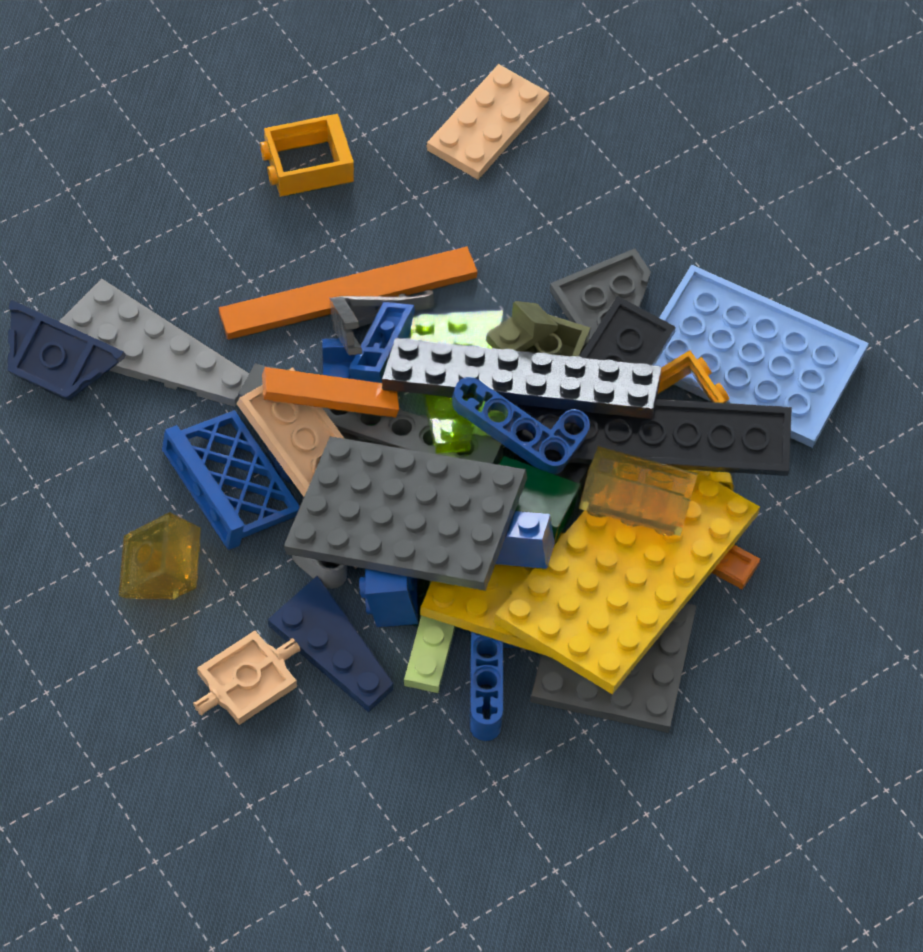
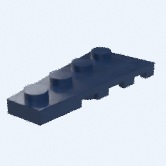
M318 576L313 578L268 619V626L286 642L293 638L300 647L299 653L367 712H370L393 691V682Z

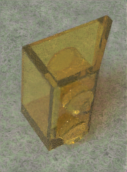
M169 512L124 535L119 596L139 599H175L196 589L201 528Z

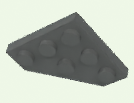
M634 248L550 283V292L569 321L591 328L590 340L617 296L641 307L651 271Z

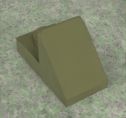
M515 301L513 302L512 317L488 331L485 341L495 349H513L524 352L556 331L558 324L538 304Z

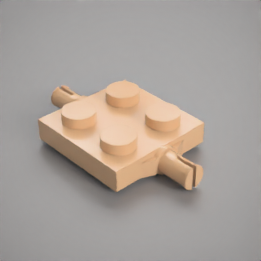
M253 631L205 662L197 670L200 678L209 687L210 693L193 702L196 711L202 716L218 704L226 709L238 725L277 701L297 687V680L287 670L284 661L300 651L298 643H295V640L291 638L288 642L275 649L265 643L256 631Z

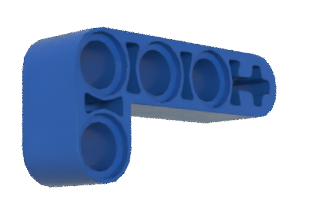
M474 377L461 379L454 389L452 405L458 414L534 467L554 475L560 473L566 467L584 442L590 428L588 416L580 410L571 409L561 415L550 430ZM469 393L475 395L474 398H470L468 401L462 398L463 395L467 396ZM483 401H485L482 412H479V406L482 407ZM493 410L500 411L504 414L505 420L494 422L489 418L488 413ZM567 423L577 424L580 427L581 433L571 435L565 430L564 425ZM520 430H527L533 435L534 439L530 442H523L517 438L516 433ZM550 449L556 450L560 453L562 459L558 462H552L546 458L544 452Z
M470 631V731L475 738L489 741L500 734L502 727L503 648L520 647ZM481 654H490V655H492L493 657H491V658H483V657H481L480 655H481ZM487 684L493 688L486 690L479 686ZM483 709H489V720L483 719Z

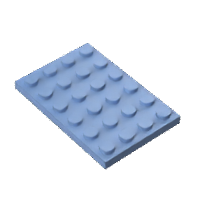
M691 265L659 317L675 326L676 329L654 366L663 367L691 350L696 359L702 357L712 372L709 378L714 385L719 382L727 392L730 399L726 403L792 407L790 438L813 448L866 353L869 343ZM692 374L673 384L710 401Z

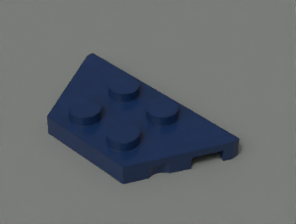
M11 300L9 303V311L11 312V329L8 330V343L10 344V353L8 354L9 373L68 401L116 366L126 356L124 351L16 301Z

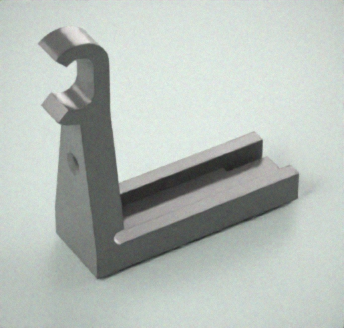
M426 290L424 291L425 295L406 297V294H400L399 297L339 296L330 298L333 329L348 355L362 354V348L351 329L373 323L383 302L414 305L415 311L431 308L435 305L433 291Z

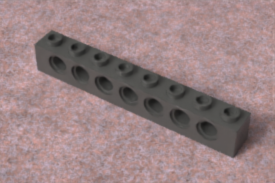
M254 364L238 393L239 398L263 385L262 373L266 366ZM323 408L345 439L499 465L503 458V444L491 436H480L468 432L460 426H449L437 422L431 417L425 415L418 416L403 411L401 408H399L396 418Z

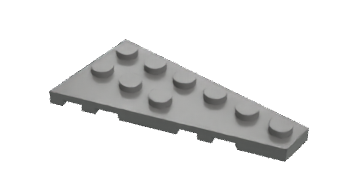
M103 279L59 321L124 351L126 354L125 358L109 371L147 382L148 379L163 382L165 387L175 390L177 387L196 392L199 397L235 407L237 405L236 403L239 400L238 393L249 375L245 370Z

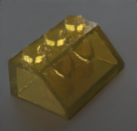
M598 446L588 470L579 509L586 510L588 514L594 517L603 518L608 516L619 519L627 526L638 527L641 525L652 528L655 532L664 536H681L698 473Z

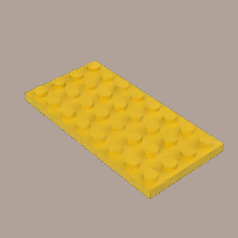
M623 466L554 545L547 569L534 568L495 613L493 622L613 695L755 520L760 506L697 470Z

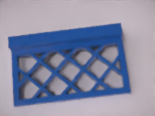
M235 410L180 430L177 425L165 430L162 451L228 550L240 546L241 539L296 517L300 508L299 504ZM230 423L237 431L235 438L217 433L218 428ZM197 436L208 439L209 442L207 448L203 449L192 446L188 439ZM213 442L232 446L229 456L210 451ZM236 448L251 452L254 457L252 463L234 458ZM207 459L226 464L223 474L209 471L205 466ZM230 466L249 471L246 481L227 476ZM253 473L267 476L270 480L269 488L251 483L250 480ZM223 485L243 489L240 498L236 499L226 496L222 491ZM250 491L266 496L263 506L244 501L246 492ZM274 498L284 501L288 508L277 511L267 508L269 499ZM240 509L259 514L258 520L245 525L239 517Z

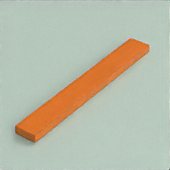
M463 247L219 307V315L227 339L230 340L330 315V298L399 297L400 294H406L407 296L477 278V269L468 247Z

